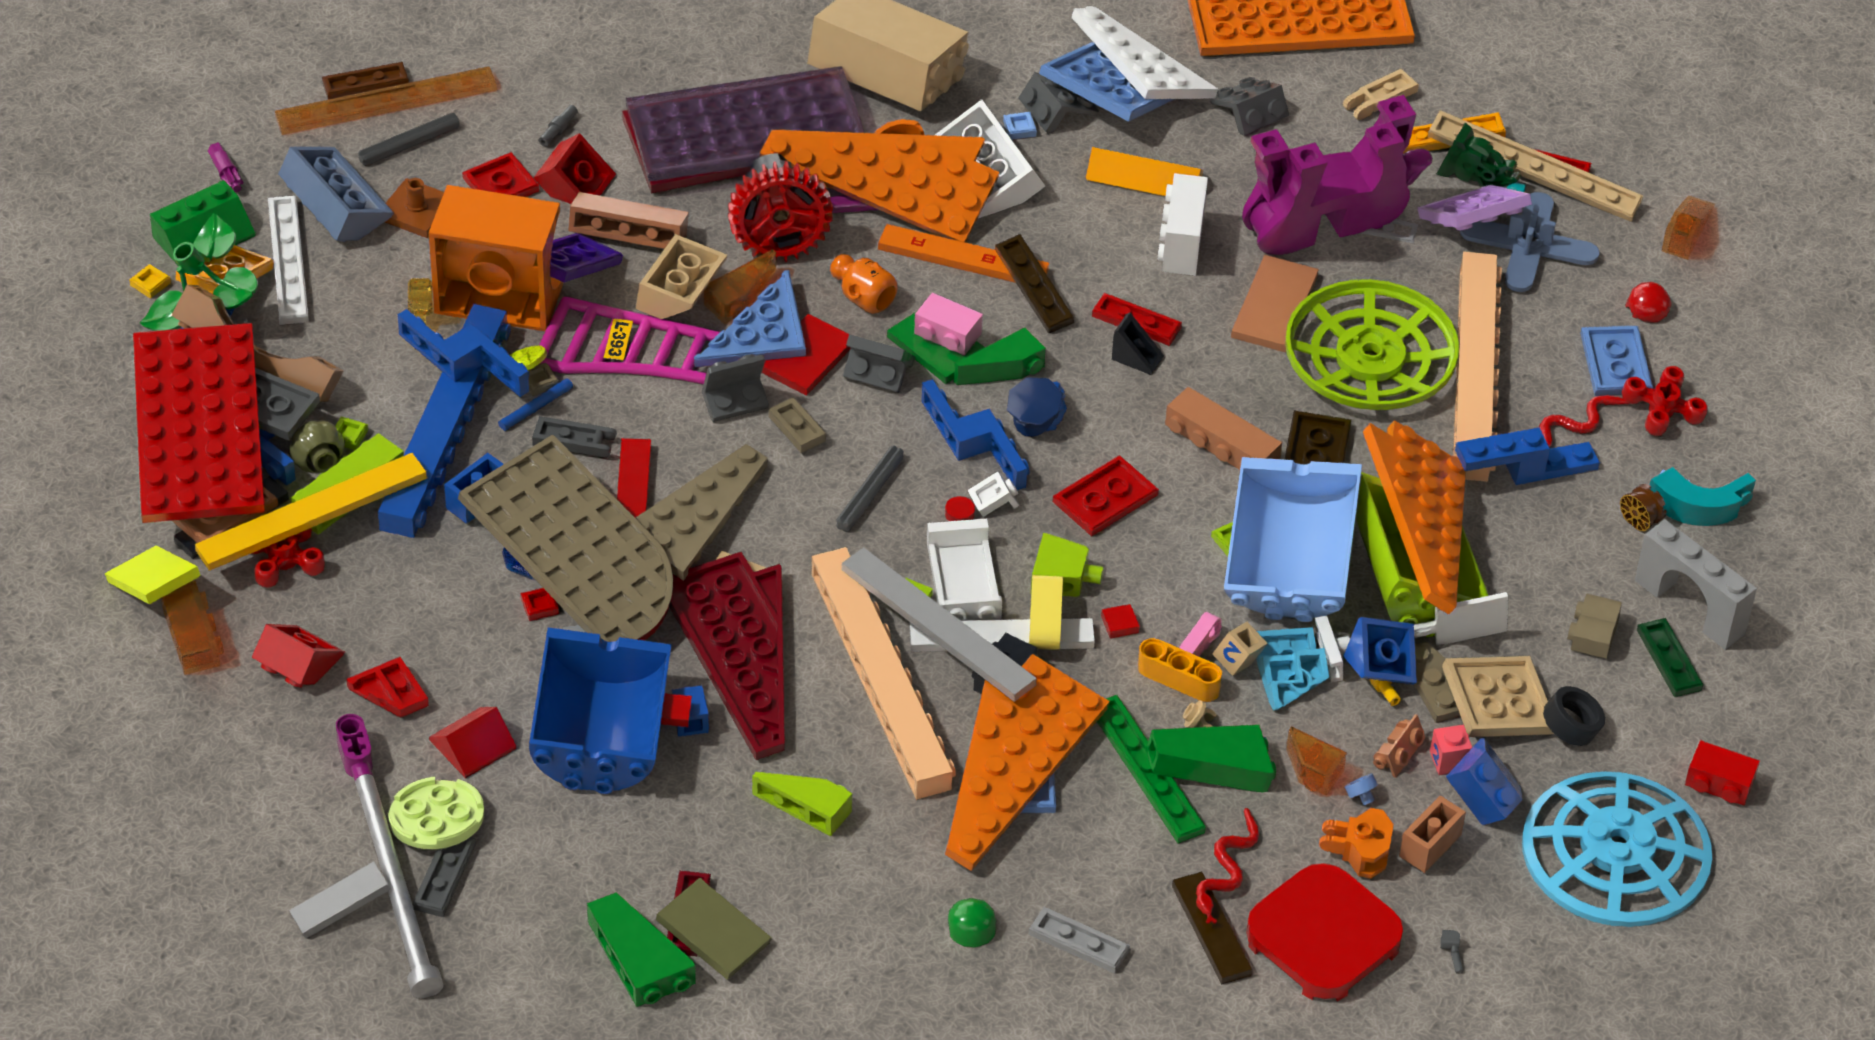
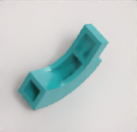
M1672 467L1652 478L1649 485L1651 486V491L1654 493L1658 491L1665 502L1663 511H1667L1666 515L1668 517L1690 525L1713 526L1724 524L1737 518L1740 507L1746 505L1753 497L1752 492L1756 479L1747 473L1723 487L1704 488L1689 482Z

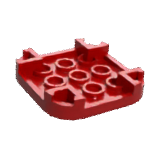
M1321 863L1312 864L1300 870L1258 902L1249 913L1246 934L1249 942L1248 946L1255 955L1258 952L1263 953L1302 986V995L1311 1000L1317 997L1322 999L1336 998L1339 1001L1348 996V991L1351 987L1388 958L1393 961L1399 953L1403 926L1401 919L1394 910L1348 872L1335 865Z

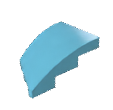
M1313 627L1257 631L1268 643L1258 655L1256 661L1273 711L1281 709L1329 678L1325 648H1316Z

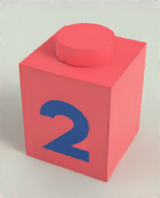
M1464 724L1434 729L1430 753L1438 775L1448 774L1472 748Z

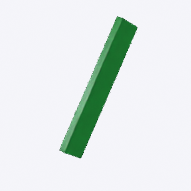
M1118 695L1106 698L1110 701L1108 709L1099 718L1097 723L1177 844L1204 834L1206 831L1205 825L1173 777L1152 773L1146 752L1148 740Z

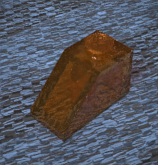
M1291 726L1288 732L1286 750L1298 782L1310 791L1319 792L1327 796L1344 772L1347 752Z

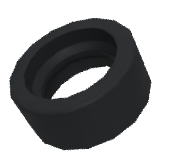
M1565 686L1559 688L1544 706L1543 711L1545 722L1550 730L1561 740L1571 745L1583 746L1589 744L1605 725L1606 717L1603 708L1594 697L1578 687ZM1564 708L1575 712L1585 724L1574 720Z

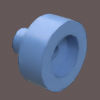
M1373 773L1348 783L1344 787L1349 798L1359 795L1363 805H1366L1375 800L1370 790L1378 786Z

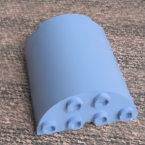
M1242 457L1224 583V591L1231 598L1233 604L1264 613L1265 617L1271 620L1290 617L1301 622H1311L1314 617L1332 614L1343 607L1346 599L1362 464L1311 461L1310 464L1301 465L1293 460Z

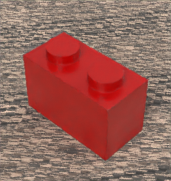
M1700 740L1690 763L1685 785L1698 792H1706L1723 798L1729 803H1738L1745 806L1756 778L1760 760Z

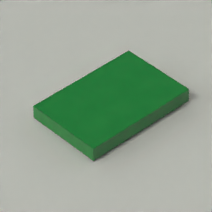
M915 313L887 330L888 339L901 349L914 355L918 363L944 384L954 379L955 362L985 348L976 340L964 356L932 341L923 339L914 334Z

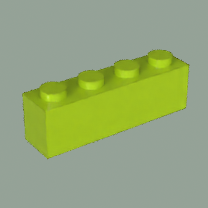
M378 433L370 440L363 442L351 454L343 457L328 471L321 473L305 488L298 490L291 497L292 503L403 457L404 451ZM347 513L312 527V531L319 535Z

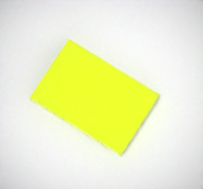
M156 545L106 572L105 576L110 584L151 604L197 579L201 574L196 565Z

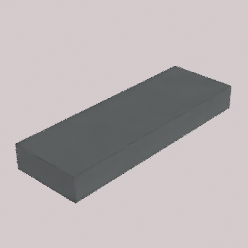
M470 837L457 845L437 849L412 903L414 910L444 917L476 846V838Z

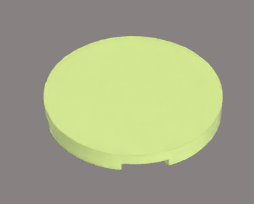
M435 777L415 781L401 789L394 796L395 800L388 813L390 829L400 841L421 849H442L457 845L476 833L484 819V805L479 791L471 784L457 779L455 782L435 780Z

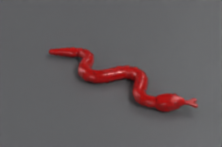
M1610 395L1593 397L1586 407L1587 422H1577L1563 415H1550L1542 420L1539 427L1550 448L1552 445L1550 428L1552 426H1561L1580 434L1591 433L1599 426L1598 405H1624L1630 403L1626 402L1623 398Z
M1245 808L1243 812L1247 830L1250 833L1249 836H1223L1214 844V855L1230 874L1231 878L1206 879L1197 886L1196 905L1207 915V924L1210 921L1216 924L1217 920L1211 916L1214 905L1206 891L1231 892L1239 888L1243 881V871L1233 858L1228 855L1226 849L1251 848L1258 842L1260 835L1259 827L1248 808Z

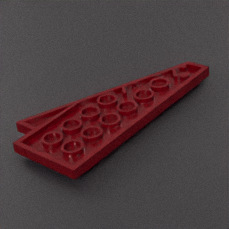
M741 551L689 568L688 575L684 581L672 574L673 590L669 607L755 760L785 751L781 565L777 564L753 572Z

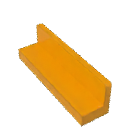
M1092 147L1086 180L1166 196L1167 184L1173 185L1174 173L1202 176L1203 170Z

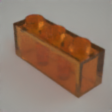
M191 581L161 598L162 610L184 675L219 667V654L224 653L220 635L214 637L213 634L216 631L213 614L206 613V609H209L205 591L199 592L196 581Z

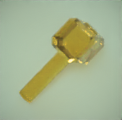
M411 278L408 281V310L414 316L420 317L425 324L426 316H430L433 313L432 281L429 278Z

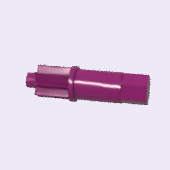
M219 142L210 144L208 153L219 172L220 179L224 180L234 192H239L244 182L238 173L237 167L233 165L229 155Z

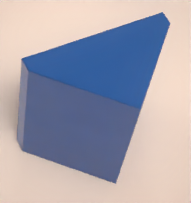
M1366 617L1358 618L1344 653L1345 659L1357 674L1365 679L1416 684L1414 624Z

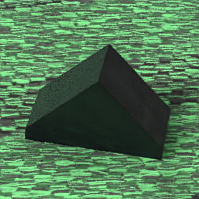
M1128 313L1114 331L1111 360L1150 375L1156 369L1164 354L1134 316Z

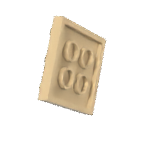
M1530 656L1445 658L1442 668L1468 737L1554 734L1547 726L1543 716L1544 706L1548 701Z

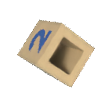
M1247 621L1228 632L1213 652V655L1234 676L1249 667L1268 643Z

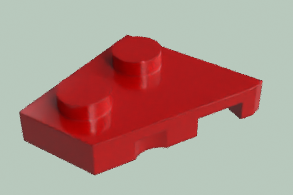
M401 657L346 679L347 687L350 691L400 718L429 706L427 695Z

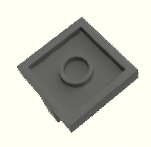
M849 334L846 346L851 349L843 377L899 393L907 366L912 368L915 356L903 349Z

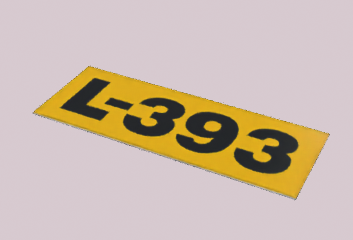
M613 319L603 358L624 360L633 321Z

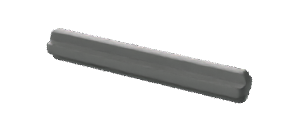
M449 113L364 148L358 152V158L364 166L370 165L457 129L460 126L459 118L455 113Z
M895 445L889 447L836 519V527L838 529H842L844 532L852 529L902 461L904 451L901 448H897Z

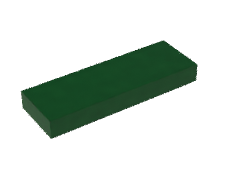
M1662 618L1638 624L1637 632L1673 696L1678 697L1702 691L1703 683L1667 619Z

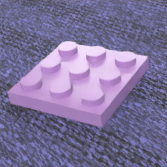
M1488 185L1418 207L1420 219L1431 221V224L1440 223L1443 224V227H1455L1456 230H1466L1472 228V223L1478 221L1483 223L1495 221L1498 219L1497 215L1506 213V215L1522 212V207L1532 205L1529 193Z

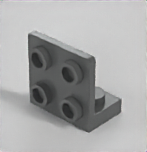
M748 354L739 358L738 361L714 363L707 369L702 394L712 422L768 408L769 403L760 380L765 363L764 355L755 356L754 354Z

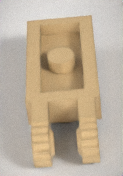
M1399 69L1359 88L1358 91L1345 98L1343 106L1346 110L1355 108L1353 116L1357 120H1362L1370 116L1373 111L1379 110L1377 108L1378 101L1404 95L1406 98L1418 92L1419 84L1406 72Z

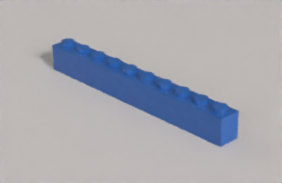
M473 304L463 326L465 328L470 324L474 325L478 330L484 331L490 340L499 347H502L503 340H508L511 332V324L507 323V311ZM483 365L456 382L445 373H441L404 456L410 453L414 454L425 469L427 479L384 497L378 510L380 531L414 538L418 528L424 527L427 517L426 510L428 506L432 507L434 505L436 488L444 483L446 466L453 463L455 446L457 443L462 442L465 434L466 422H471L474 415V404L476 401L480 402L482 398L483 384L491 378L492 373Z

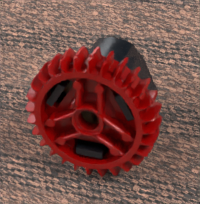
M779 153L767 154L755 159L752 162L750 172L746 176L743 175V185L736 183L737 193H731V202L728 203V220L731 224V232L735 234L737 243L742 242L744 251L751 248L753 257L761 252L763 261L768 255L772 256L774 263L779 256H783L784 261L787 263L789 255H794L797 260L801 251L809 255L808 247L812 246L817 249V239L825 241L824 232L830 231L829 222L833 221L831 196L826 189L824 181H819L817 173L811 175L808 167L801 172L798 163L796 165L792 164Z

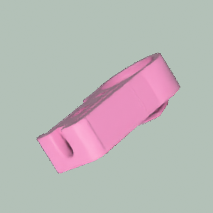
M1205 612L1179 648L1200 657L1202 652L1220 635L1222 628L1221 618Z

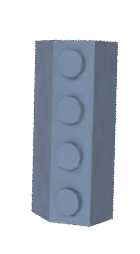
M335 147L289 148L278 175L284 180L287 187L300 198L302 204L315 215L317 221L323 224L335 240L341 242L360 240L392 217L394 212Z

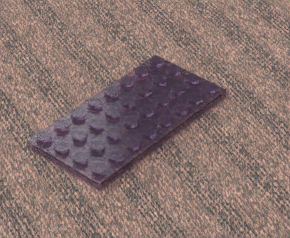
M842 66L626 98V108L648 182L749 167L755 159L760 157V151L771 130L865 133Z

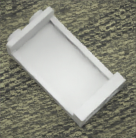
M987 519L927 523V547L937 603L960 621L1001 619L1002 597L998 595L988 542L989 526Z

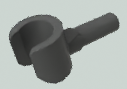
M1442 930L1440 948L1451 949L1456 974L1463 973L1459 955L1460 933L1454 930Z

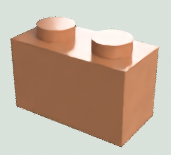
M1439 796L1403 833L1399 857L1425 873L1462 835L1466 811L1444 797Z

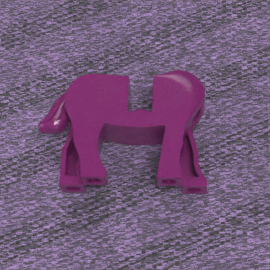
M1404 95L1378 101L1377 108L1380 111L1378 120L1372 127L1366 128L1365 136L1351 152L1323 155L1315 142L1289 149L1277 129L1251 136L1250 142L1256 150L1255 166L1258 178L1251 195L1244 205L1242 219L1245 226L1249 230L1255 231L1258 235L1257 245L1261 251L1266 254L1284 255L1315 245L1321 216L1324 214L1340 238L1362 233L1372 228H1382L1383 225L1391 223L1401 215L1410 199L1408 186L1414 183L1419 175L1431 165L1433 160L1431 153L1422 148L1403 154L1409 145L1416 119V113Z

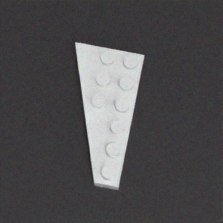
M1093 6L1074 8L1072 19L1144 99L1216 98L1218 88L1098 8Z

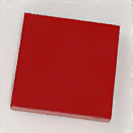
M512 152L462 172L463 179L471 189L527 197L539 192V184Z

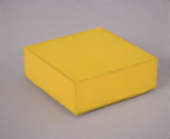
M149 264L129 279L131 287L151 299L171 283V278Z

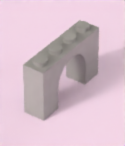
M1665 519L1645 533L1635 581L1655 597H1659L1677 583L1679 572L1686 574L1699 586L1707 602V616L1703 633L1725 650L1746 634L1757 588Z

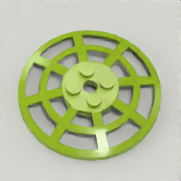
M1372 279L1337 282L1311 293L1299 303L1291 314L1287 324L1285 339L1286 352L1292 368L1311 389L1337 403L1368 410H1393L1409 407L1432 397L1452 377L1459 354L1457 332L1452 321L1437 304L1423 294L1406 286ZM1364 294V308L1346 310L1333 316L1321 305L1337 297ZM1375 295L1399 299L1419 310L1407 320L1395 313L1375 309ZM1310 311H1313L1323 323L1314 332L1311 344L1294 340L1298 325ZM1428 316L1443 332L1447 341V348L1430 349L1427 338L1418 328ZM1364 318V324L1347 330L1339 324L1350 319ZM1375 319L1389 321L1400 326V328L1393 332L1386 327L1375 325ZM1329 330L1339 338L1336 349L1319 346L1322 338ZM1411 334L1417 341L1421 351L1406 352L1403 339ZM1294 350L1310 354L1315 368L1323 378L1315 381L1305 372L1297 361ZM1365 351H1374L1377 354L1368 355L1365 353ZM1320 357L1336 359L1341 369L1330 374L1322 364ZM1449 358L1448 366L1442 379L1432 387L1421 383L1428 373L1432 360ZM1422 362L1419 371L1413 378L1400 372L1404 363ZM1350 376L1365 381L1366 390L1351 387L1341 381ZM1393 379L1401 384L1399 387L1378 391L1377 382ZM1335 386L1347 393L1366 397L1367 400L1345 396L1327 387ZM1410 389L1419 393L1408 398L1392 401H1379L1378 398L1395 396Z

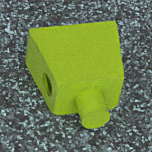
M1043 533L1032 575L1063 577L1062 596L1078 597L1080 596L1083 582L1101 585L1104 567L1088 564L1089 549L1087 546Z

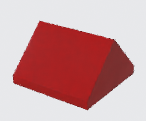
M480 707L429 736L432 744L464 778L471 776L517 749L497 707Z

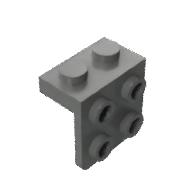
M1034 72L1018 98L1027 110L1031 112V115L1043 130L1049 133L1056 130L1066 112L1096 116L1099 112L1091 101L1037 72Z
M1255 77L1244 78L1239 81V85L1221 88L1217 91L1216 98H1210L1211 104L1233 109L1238 132L1242 135L1251 133L1289 116L1282 85L1271 83L1270 80L1260 81L1255 80Z

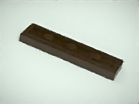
M1021 234L996 244L995 251L1046 331L1052 333L1073 324V315Z
M1203 872L1174 879L1172 881V888L1221 985L1250 977L1252 968L1212 890H1207L1206 894L1213 901L1214 907L1212 908L1211 916L1217 920L1216 924L1211 921L1207 924V915L1196 905L1197 886L1201 881L1206 880Z

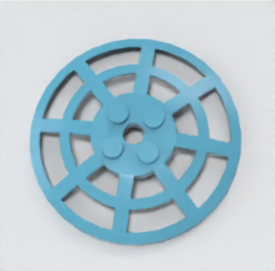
M1603 771L1585 773L1555 784L1545 791L1532 805L1526 817L1522 835V852L1526 866L1542 891L1559 906L1571 913L1593 922L1611 926L1633 927L1650 925L1665 921L1681 913L1693 904L1702 893L1711 870V841L1706 827L1692 807L1675 792L1663 785L1641 776L1622 772ZM1587 781H1616V787L1596 788L1581 794L1569 788V786ZM1629 783L1654 790L1673 802L1663 806L1648 795L1630 790ZM1557 793L1568 800L1559 811L1554 825L1534 827L1535 819L1541 807L1551 796ZM1616 795L1615 806L1601 809L1588 800L1598 796ZM1628 797L1642 801L1655 810L1643 815L1636 810L1628 808ZM1576 806L1588 815L1583 826L1564 825L1567 816ZM1684 811L1694 822L1703 841V850L1685 844V837L1680 824L1674 817L1675 814ZM1666 819L1673 830L1675 840L1658 837L1653 824ZM1614 836H1619L1624 838L1627 842H1614L1611 838ZM1563 837L1580 838L1583 853L1572 859L1565 848ZM1533 838H1553L1555 852L1564 867L1551 878L1544 871L1537 858ZM1656 848L1675 853L1671 863L1663 872L1652 861ZM1684 856L1701 861L1702 867L1695 882L1680 896L1669 880L1680 869ZM1592 863L1598 868L1610 872V881L1595 877L1583 870V868ZM1642 869L1651 878L1638 883H1623L1624 874L1634 873ZM1572 876H1575L1578 880L1593 888L1609 892L1607 909L1582 902L1566 893L1560 886ZM1659 888L1669 902L1661 907L1645 911H1620L1622 894H1639Z

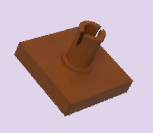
M406 178L385 203L394 212L392 217L385 221V223L428 238L429 230L444 192L424 185L423 180L420 178Z

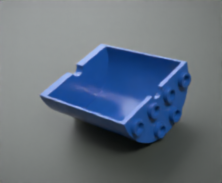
M548 627L529 741L530 755L536 766L544 774L563 784L567 789L594 790L600 794H609L612 791L625 789L645 779L652 771L656 760L671 644L619 637L614 642H608L603 640L600 634Z

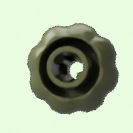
M324 420L308 421L292 436L289 454L294 463L303 471L309 473L316 472L307 461V456H309L318 471L325 472L342 459L345 440L332 423Z

